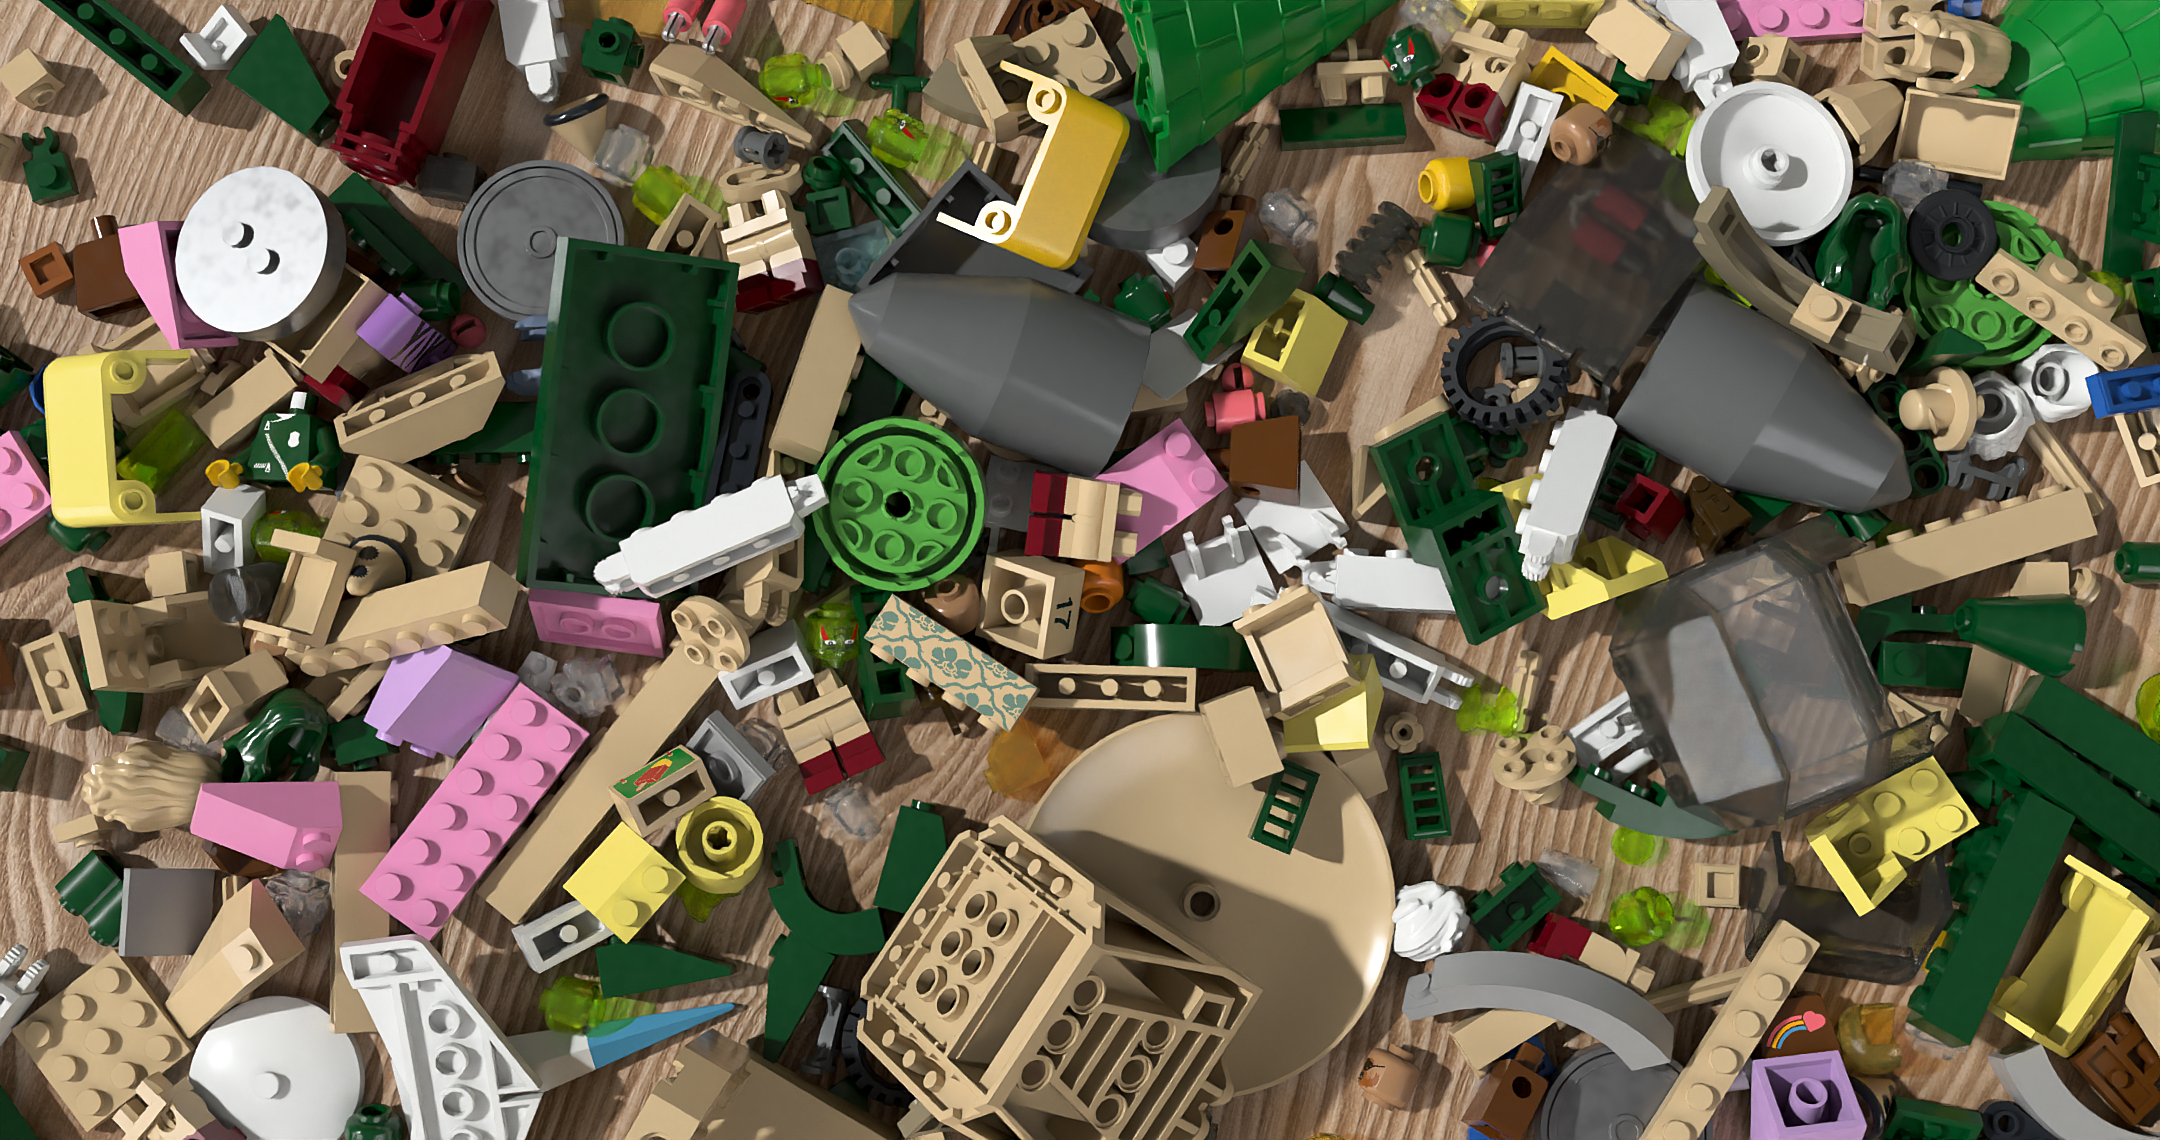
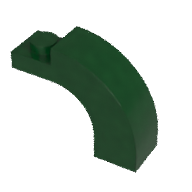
M1898 596L1861 606L1862 608L1857 618L1856 631L1845 647L1838 674L1832 679L1830 686L1812 684V695L1844 697L1868 695L1869 660L1873 650L1882 639L1892 633L1939 635L1954 632V615L1939 614V607L1912 606V596Z
M1135 624L1134 626L1111 627L1110 666L1197 668L1198 670L1225 673L1259 672L1245 638L1242 634L1236 632L1234 627L1182 624Z
M797 838L775 842L777 851L771 852L772 865L776 877L783 876L784 884L768 888L773 906L784 924L805 943L828 953L851 956L881 951L889 940L882 907L876 906L859 911L840 912L824 906L814 897L808 887Z

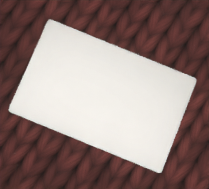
M1189 308L1151 334L1149 354L1141 383L1164 400H1168L1242 348L1243 344L1237 341L1209 364L1201 363L1183 337V334L1198 314Z

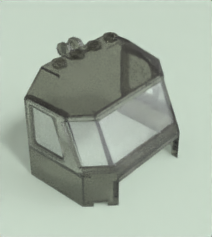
M1821 514L1750 538L1670 574L1664 580L1626 594L1608 648L1613 660V670L1616 676L1623 682L1630 698L1631 711L1618 716L1617 721L1620 727L1630 726L1640 721L1645 732L1632 737L1627 742L1630 750L1634 751L1648 747L1650 754L1657 760L1663 773L1667 793L1675 801L1679 809L1728 831L1778 825L1788 819L1886 780L1933 755L1935 742L1930 739L1932 727L1939 724L1942 710L1932 712L1899 728L1827 564L1868 545L1856 536L1847 539L1836 531L1837 522L1826 514Z

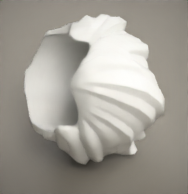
M2059 343L2042 345L2040 349H2036L2023 358L2021 362L2017 363L2011 375L2015 385L2024 391L2034 418L2038 421L2055 423L2062 419L2076 417L2091 406L2092 402L2085 378L2101 373V370L2092 359L2070 344Z
M1986 370L1983 373L1977 374L1971 380L1975 393L1980 394L1984 399L1985 409L1983 416L1980 419H1976L1975 428L1968 441L1970 444V456L1979 454L1981 459L1989 461L2001 456L2004 457L2007 451L2015 452L2023 440L2028 427L2035 424V418L2025 393L2020 387L2009 381L2005 376L1996 373L1995 370Z
M1425 881L1411 886L1405 885L1395 890L1396 909L1392 916V921L1395 922L1391 944L1392 951L1401 957H1408L1414 961L1422 962L1454 954L1455 951L1463 949L1462 939L1467 930L1470 917L1465 913L1467 907L1464 906V899L1462 896H1458L1455 889H1449L1448 885H1440L1436 881Z

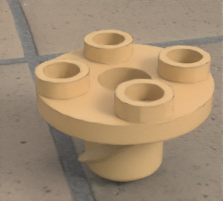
M1940 366L1928 373L1919 389L1909 390L1902 396L1899 404V416L1903 425L1910 430L1927 429L1936 450L1958 451L1966 446L1975 428L1976 419H1980L1983 416L1985 404L1983 397L1975 393L1970 378L1961 367Z
M725 594L719 599L694 595L686 598L672 612V620L681 639L685 643L684 653L691 662L696 665L706 663L715 669L733 673L749 658L750 642L745 630L747 628L753 629L754 627L752 625L753 618L746 616L744 599L735 594Z
M1547 725L1538 731L1528 732L1519 736L1506 735L1498 739L1495 743L1496 751L1491 759V768L1498 783L1507 788L1521 790L1524 799L1531 804L1543 805L1556 800L1561 795L1563 789L1561 779L1567 776L1575 767L1577 752L1573 741L1563 734L1559 726Z

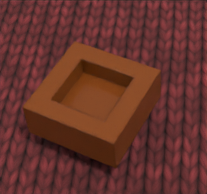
M56 241L18 260L36 297L42 300L75 284L74 267L63 245Z

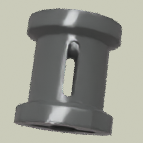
M748 125L738 131L734 140V153L742 162L753 163L757 161L761 162L768 169L777 170L787 161L789 143L785 135L781 133L770 132L765 134L755 126Z
M1502 343L1500 370L1503 380H1511L1512 376L1537 375V378L1544 377L1546 362L1544 353L1538 344L1536 346L1512 347L1511 343Z

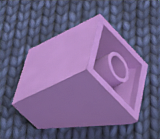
M443 644L418 652L393 657L363 721L378 729L377 738L390 744L400 746L402 741L405 740L412 743L410 749L427 757L434 758L437 752L454 757L516 685L520 676L453 644Z
M1838 1050L1753 1060L1751 1072L1750 1140L1863 1139L1867 1124Z

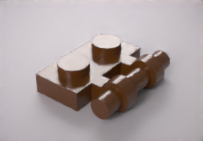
M2118 1011L2108 1019V1023L2117 1031L2116 1038L2112 1040L2105 1032L2097 1031L2068 1061L2127 1124L2135 1126L2160 1102V1091L2154 1085L2160 1078V1056L2145 1037V1033L2138 1022L2130 1021L2121 1011ZM2132 1049L2144 1060L2143 1066L2140 1069L2127 1057V1054Z

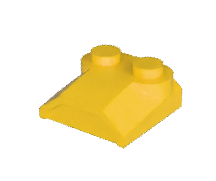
M1553 46L1549 48L1526 80V83L1564 96L1555 120L1580 103H1589L1602 108L1606 112L1618 97L1617 93ZM1515 97L1511 99L1505 112L1502 115L1506 119L1508 118ZM1549 133L1544 148L1554 154L1551 148Z

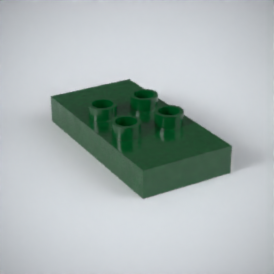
M558 236L516 572V581L525 588L684 601L690 596L697 595L699 580L658 598L646 595L639 587L628 592L623 591L622 594H611L596 580L593 571L595 570L594 566L598 565L597 562H601L602 559L606 560V557L621 552L619 542L630 538L631 534L636 530L645 527L654 528L670 521L679 512L685 510L694 511L704 507L717 445L740 263Z

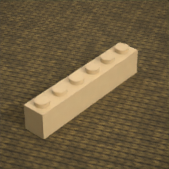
M2063 483L2037 490L2039 499L2027 502L2026 496L2021 495L1999 502L2002 509L2000 511L1990 513L1988 506L1962 513L1964 522L1952 525L1949 517L1925 524L1927 533L1914 536L1913 530L1909 529L1886 536L1889 544L1876 548L1873 540L1849 547L1851 556L1835 560L1848 601L1859 606L1870 605L2098 535L2083 488L2081 486L2065 491Z
M487 561L373 592L365 596L344 600L339 603L324 650L306 646L304 653L287 649L285 656L299 665L306 674L320 677L325 674L352 669L360 665L383 661L399 655L418 652L423 649L450 644L454 641L508 628L520 583L492 561Z
M391 771L333 772L332 781H339L343 828L331 860L330 1031L334 1034L377 1032L378 1029L358 989L352 988L343 970L340 947L344 942L389 937V934H396L397 919L359 890L388 854L390 848L398 841L397 823H390V806L397 805L398 782L397 780H391Z

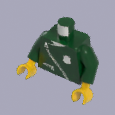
M293 392L289 414L267 413L262 418L257 435L245 450L232 458L230 463L227 460L221 459L207 467L205 473L214 486L221 484L225 489H235L240 484L238 477L240 475L244 476V479L271 488L296 489L297 492H303L305 489L335 491L337 465L342 461L344 452L339 444L335 424L316 417L319 397L305 392Z

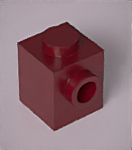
M1639 473L1635 475L1614 505L1615 510L1627 522L1624 528L1630 534L1644 542L1650 537L1663 545L1688 511L1670 489Z

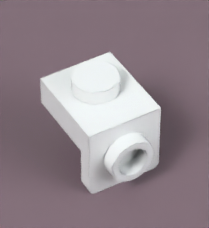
M222 4L200 33H184L179 41L189 52L190 59L202 69L231 70L258 35L233 5Z

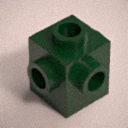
M609 17L608 21L595 18L592 29H587L582 38L581 53H583L580 64L589 77L628 88L634 68L639 69L642 64L645 46L630 22L617 17Z

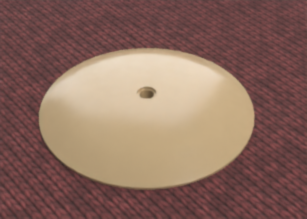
M1200 711L1177 712L1155 716L1131 724L1106 736L1085 750L1053 781L1037 804L1025 828L1039 836L1104 887L1214 952L1263 989L1258 1000L1224 1051L1230 1079L1234 1087L1232 1097L1275 1086L1298 1075L1332 1050L1359 1020L1381 981L1389 958L1395 923L1392 921V916L1396 909L1394 878L1390 856L1382 832L1371 809L1343 771L1321 751L1287 753V758H1285L1290 762L1320 774L1291 854L1288 855L1248 838L1247 836L1273 774L1237 788L1227 785ZM1267 723L1270 733H1279L1284 744L1283 728ZM1284 773L1282 778L1283 782L1302 790L1306 784V781ZM1278 789L1276 794L1277 798L1296 806L1300 799ZM1272 805L1270 814L1290 822L1292 819V813ZM1266 822L1263 829L1284 838L1287 831L1269 822ZM1205 891L1212 896V906L1205 913H1195L1190 908V900L1195 893Z

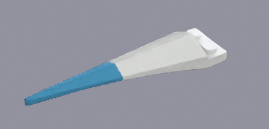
M730 1002L506 1036L543 1084L540 1090L503 1094V1096L546 1092L732 1010L736 1004ZM391 1059L411 1139L413 1112L410 1095Z

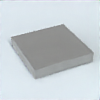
M718 710L705 719L685 746V748L701 758L717 792L713 797H731L749 805L776 772Z
M124 868L118 956L194 955L211 926L215 869Z

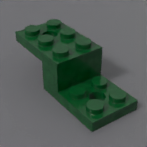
M1439 411L1369 447L1413 561L1439 568L1468 644L1477 646L1546 609L1537 582L1526 579V576H1523V572H1521L1525 554L1519 552L1521 540L1518 533H1515L1516 527L1502 492L1476 488L1448 412ZM1425 456L1429 460L1431 468L1429 475L1421 480L1416 474V464L1420 458ZM1496 576L1499 580L1500 589L1494 598L1489 599L1485 590L1486 584L1491 577Z

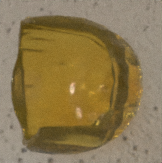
M1893 1003L1855 1005L1842 1013L1835 1023L1834 1031L1843 1054V1062L1852 1069L1865 1074H1884L1895 1071L1900 1067L1902 1061L1901 1048L1899 1044H1896L1893 1036L1894 1015L1896 1011Z

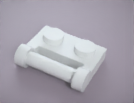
M1627 688L1563 733L1573 741L1578 763L1585 768H1589L1591 763L1599 765L1600 761L1644 732L1649 742L1609 769V771L1615 774L1612 780L1618 783L1657 756L1663 758L1674 750L1669 739L1632 688Z

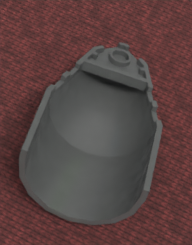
M894 272L875 284L853 294L849 298L847 305L865 352L971 437L1089 478L1098 476L1107 464L1121 437L1143 378L1150 349L1151 327L1148 321L1031 277Z
M1696 279L1654 354L1613 419L1617 425V430L1725 489L1852 514H1860L1902 501L1912 491L1902 440L1810 340Z

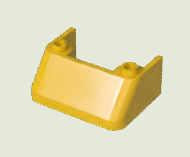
M1002 60L999 66L1001 70L1032 86L1027 99V108L1035 120L1048 125L1046 134L1016 206L1004 201L990 202L981 210L975 226H971L939 212L937 220L1053 270H1065L1076 262L1128 139L1130 133L1129 121L1123 113L1058 81Z

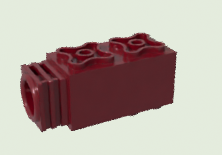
M376 0L335 105V108L342 113L340 119L342 127L340 130H336L335 136L337 140L335 143H331L329 149L338 156L344 166L361 175L388 185L416 188L415 178L422 173L421 163L426 162L428 154L437 157L493 13L495 6L491 0Z

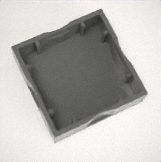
M967 158L928 202L925 209L904 233L891 244L862 277L854 289L859 292L894 272L1031 277L1074 294L1094 270L1079 257L1070 268L1061 271L1053 270L938 221L937 217L939 212L971 226H975L981 210L990 202L1004 201L1016 206L1014 199Z

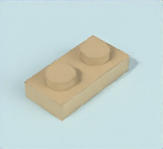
M58 631L19 647L48 726H57L95 710L66 632Z

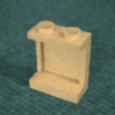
M153 316L101 348L89 343L76 351V354L82 355L120 350L173 349ZM212 348L184 349L190 350V359L178 365H146V379L138 390L129 394L111 395L112 412L118 422L136 428L201 388V384L210 373L213 372L218 375L219 372L213 364L217 360V356Z
M275 529L269 545L291 552L267 622L261 623L245 618L242 627L257 631L255 640L300 653H304L306 646L324 650L357 551L322 538Z
M1296 584L1284 589L1279 594V599L1267 605L1257 604L1248 608L1242 613L1243 618L1233 623L1236 632L1242 634L1268 690L1270 698L1267 699L1272 716L1285 722L1361 684L1321 593L1308 584L1304 586L1303 584Z

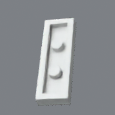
M1523 81L1520 84L1495 152L1504 149L1518 151L1521 167L1522 202L1549 136L1550 127L1564 98L1561 94ZM1500 170L1491 172L1492 179L1501 176ZM1503 185L1492 188L1493 195L1503 192ZM1506 200L1493 204V207L1497 209L1507 207Z

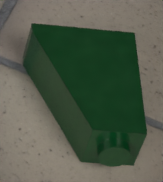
M276 13L226 79L246 96L318 147L323 140L329 139L336 132L342 113L335 108L336 101L297 31L283 17Z
M912 799L911 806L900 805L873 905L906 914L949 849L944 816L935 814L937 805Z

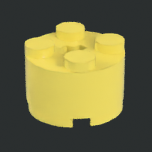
M725 796L709 798V801L703 802L687 811L678 824L676 847L682 874L695 887L715 894L737 893L751 882L758 873L764 855L763 832L755 813L742 801ZM721 840L727 842L728 847H722L721 850L713 849V846H718Z

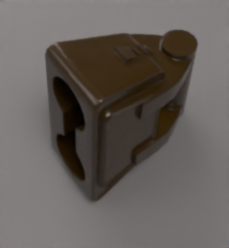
M1703 476L1693 478L1682 499L1683 505L1688 510L1684 515V521L1693 538H1695L1705 561H1709L1737 545L1753 520L1752 515L1736 502L1722 486L1708 481Z

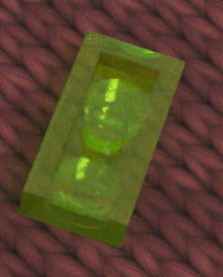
M174 408L116 466V471L125 480H137L145 483L155 494L209 438L181 411Z

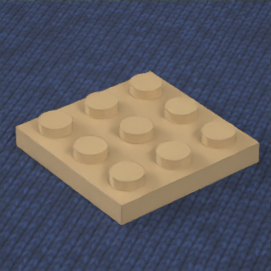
M359 455L323 539L348 547L352 541L361 536L374 534L388 537L401 546L408 555L412 566L411 582L453 570L483 504L407 462L401 464Z
M119 949L113 950L11 1030L86 1132L95 1130L127 1102L137 1097L138 1094L135 1092V1089L143 1079L158 1071L165 1075L196 1050L190 1039L186 1040L163 1003L130 959L118 956Z

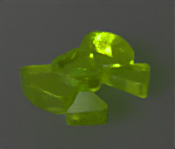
M1660 94L1651 95L1648 106L1643 105L1654 116L1650 119L1649 124L1646 125L1626 118L1624 125L1625 136L1627 138H1634V144L1642 154L1658 158L1664 150V141L1667 140L1674 128L1687 123L1688 114L1679 104L1669 100L1662 101Z
M1478 683L1462 692L1465 700L1457 711L1456 723L1458 729L1463 734L1478 728L1487 731L1495 730L1504 738L1512 737L1518 724L1517 712L1512 706L1517 702V698L1506 686L1501 688L1494 707L1489 704L1482 706L1481 686Z
M687 879L675 891L677 897L683 898L682 903L688 915L700 923H705L711 909L716 907L725 898L741 894V891L724 894L709 893L695 887Z

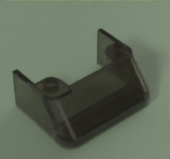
M1772 830L1752 871L1744 933L1745 956L1752 962L1778 919H1783L1820 943V946L1803 972L1886 985L1907 983L1916 976L1954 912L1944 857L1934 855L1920 881L1905 878L1876 908L1859 917L1843 892L1795 885L1797 880L1796 871L1790 863L1784 861L1781 832Z

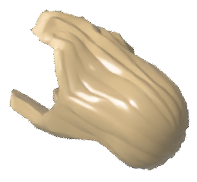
M1926 10L1919 12L1908 11L1902 14L1898 24L1914 27L1915 51L1908 65L1884 63V70L1891 76L1907 82H1916V87L1936 94L1954 93L1976 84L1989 88L1997 86L2004 79V74L2008 71L2012 47L2009 36L2000 28L1991 24L1966 19L1941 10L1930 12ZM1940 71L1958 74L1951 80L1926 78Z
M143 741L127 745L125 752H113L112 756L104 757L101 761L94 763L91 771L83 776L85 783L81 790V796L89 804L93 814L104 817L107 822L114 820L123 822L127 829L140 833L173 828L191 822L201 783H226V781L222 779V766L218 761L207 755L183 751L159 742Z

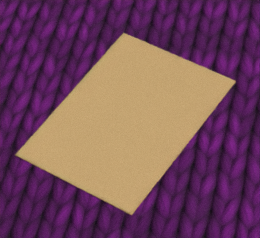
M1973 645L1958 714L1982 723L1984 719L2001 714L2012 661Z

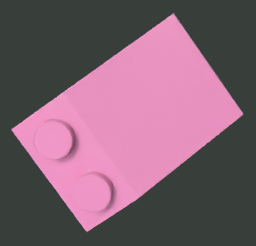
M155 221L118 229L125 272L173 350L239 345L238 337L211 326L199 318L188 306L181 293L176 275L175 257L178 238L185 221Z
M1180 418L1095 478L1120 482L1121 488H1129L1143 493L1140 517L1117 514L1115 530L1138 532L1136 553L1228 487V484ZM1130 557L1113 558L1119 566Z
M339 781L201 783L190 825L191 833L282 869L313 872L321 868H328L343 828Z

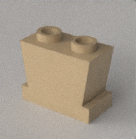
M264 647L223 669L220 667L205 674L182 710L206 745L221 738L223 734L250 723L259 712L262 704L273 694L284 690L289 681L286 678V672L281 662L273 658L267 648Z

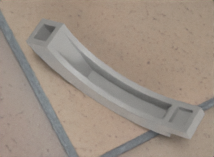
M1473 951L1436 957L1432 972L1408 977L1402 1012L1410 1021L1461 1009H1514L1547 1016L1588 1033L1614 1051L1631 1071L1670 1063L1672 1060L1675 1027L1661 1012L1634 991L1613 979L1570 962L1520 952Z
M2023 1040L1986 1055L1996 1077L2015 1104L2058 1140H2160V1132H2139L2121 1129L2101 1119L2087 1109L2062 1083L2053 1069L2043 1045L2040 1043Z

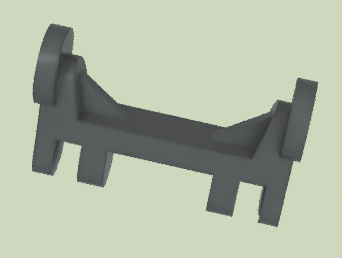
M1967 441L1966 446L1962 450L1946 451L1948 461L1945 468L1947 473L1945 486L1967 491L1971 488L1974 478L1988 482L1986 497L1994 501L2001 502L2014 498L2020 480L2025 477L2029 468L2028 460L2019 455L2012 456L2003 469L1994 473L1976 468L1970 460L1969 441Z
M820 983L817 990L823 992V997L827 999V1005L815 1054L809 1056L806 1062H799L798 1069L817 1075H823L824 1072H836L837 1065L833 1064L832 1060L833 1057L840 1056L841 1048L837 1047L836 1044L843 1016L849 1015L852 1006L846 1005L847 1000L855 996V991Z

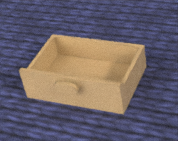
M1912 85L1906 91V100L1892 162L2005 180L2010 167L2024 102L1978 95L1980 89L1970 87L1954 93L1936 94Z
M345 263L340 283L334 295L314 320L291 335L264 342L322 384L359 337L356 331L389 293Z

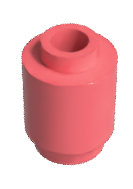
M1251 389L1211 393V402H1204L1206 427L1214 426L1215 434L1231 433V428L1235 425L1266 420L1263 393H1252Z

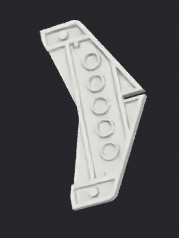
M408 934L344 942L340 947L343 970L352 988L358 989L410 1095L413 1112L410 1140H525L544 1091L503 1096V1094L540 1090L543 1082L430 941L421 935Z

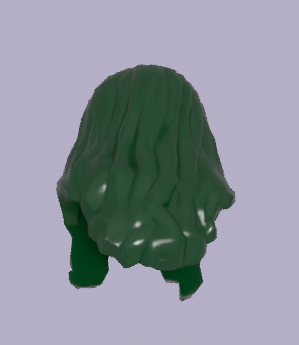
M1866 192L1856 195L1844 205L1826 233L1817 255L1815 270L1817 278L1821 279L1819 286L1829 291L1833 290L1849 299L1884 311L1885 306L1888 305L1893 295L1901 293L1909 276L1906 244L1907 218L1903 207L1895 198L1888 195H1876Z
M287 688L270 696L262 704L259 712L248 726L223 742V748L226 750V753L220 761L222 779L228 783L273 782L289 766L297 767L301 765L288 782H314L319 772L321 747L329 728L328 712H326L323 703L317 697H313L312 694L296 688Z

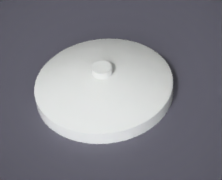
M1757 81L1732 87L1716 97L1701 112L1688 137L1686 168L1691 187L1699 203L1701 204L1705 201L1714 185L1729 188L1749 224L1769 246H1788L1813 237L1839 215L1848 200L1853 181V162L1847 139L1838 122L1821 103L1792 86L1776 82Z
M270 995L253 999L234 1007L209 1028L195 1051L189 1073V1083L194 1087L192 1092L198 1094L206 1102L208 1111L228 1130L236 1126L247 1137L246 1140H341L345 1135L347 1119L356 1113L357 1109L361 1106L365 1088V1068L361 1050L352 1033L334 1034L330 1031V1009L305 997Z

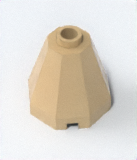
M1884 80L1827 88L1813 96L1815 100L1831 113L1841 127L1850 147L1853 171L1873 158L1902 118L1904 110V98L1901 91L1894 84Z

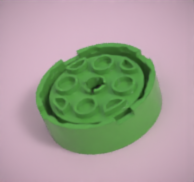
M1981 200L1991 211L1997 228V242L1992 257L2001 248L2033 270L2036 269L2039 262L2049 251L2059 258L2065 259L2057 241H2052L2045 231L2036 224L2038 220L2013 205ZM1946 224L1942 231V238L1947 245L1956 247L1960 242L1961 233L1955 225ZM1909 250V276L1901 293L1893 295L1887 305V308L1890 305H1894L1903 313L1908 308L1913 309L1917 330L1913 345L1950 326L1984 344L1987 347L1984 354L1959 365L1966 374H1979L1986 370L1994 371L2028 356L2053 335L2052 332L1994 293L1990 292L1986 296L1979 293L1975 289L1974 284H1971L1975 275L1961 281H1943L1929 276L1916 265Z
M891 416L867 423L853 430L837 442L829 451L817 472L829 499V503L812 512L817 535L833 558L834 563L846 574L865 585L887 591H911L930 586L954 572L973 551L983 533L987 520L989 499L982 467L972 450L959 436L934 421L914 416ZM902 492L909 498L911 509L907 515L895 516L889 511L887 500L892 493Z

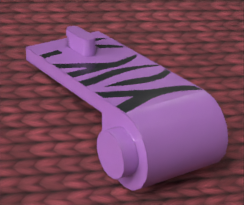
M403 292L398 298L389 293L356 331L369 345L409 374L449 358L458 348V346L418 316L423 308Z

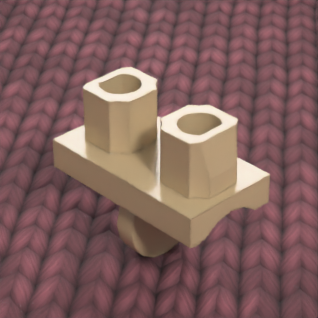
M1348 37L1345 40V50H1332L1329 63H1317L1316 73L1313 74L1314 88L1319 87L1323 106L1325 107L1345 104L1347 101L1346 86L1360 85L1361 103L1381 104L1385 98L1390 74L1383 60H1372L1371 48L1357 49L1356 38Z

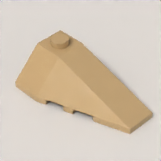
M675 39L651 63L648 71L663 96L742 127L748 125L755 126L765 134L770 132L781 133L788 139L789 145L811 154L815 153L817 146L809 132L715 54H705L701 49L703 42L689 39L688 43Z
M258 878L252 880L223 904L164 1004L186 1040L195 1037L306 950Z

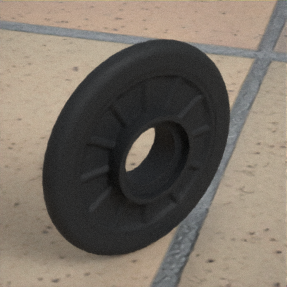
M1944 189L1926 196L1914 208L1907 223L1906 242L1912 259L1923 272L1943 281H1961L1976 275L1990 261L1996 247L1997 228L1991 211L1978 197L1963 190ZM1946 224L1955 225L1961 233L1960 242L1956 247L1947 245L1942 238V231Z

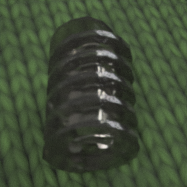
M1389 201L1381 202L1378 206L1379 214H1371L1367 219L1368 226H1360L1356 232L1357 238H1350L1347 241V251H1339L1335 256L1337 264L1334 266L1337 272H1340L1358 291L1369 296L1373 291L1367 280L1371 279L1381 283L1383 277L1378 271V267L1380 266L1391 271L1394 265L1388 256L1392 254L1402 259L1405 253L1399 246V243L1403 242L1413 246L1416 241L1410 234V231L1421 232V227L1409 213L1397 204Z
M283 559L269 560L257 564L223 569L217 573L211 580L208 589V601L213 614L225 623H236L240 620H245V618L251 619L270 615L288 561Z

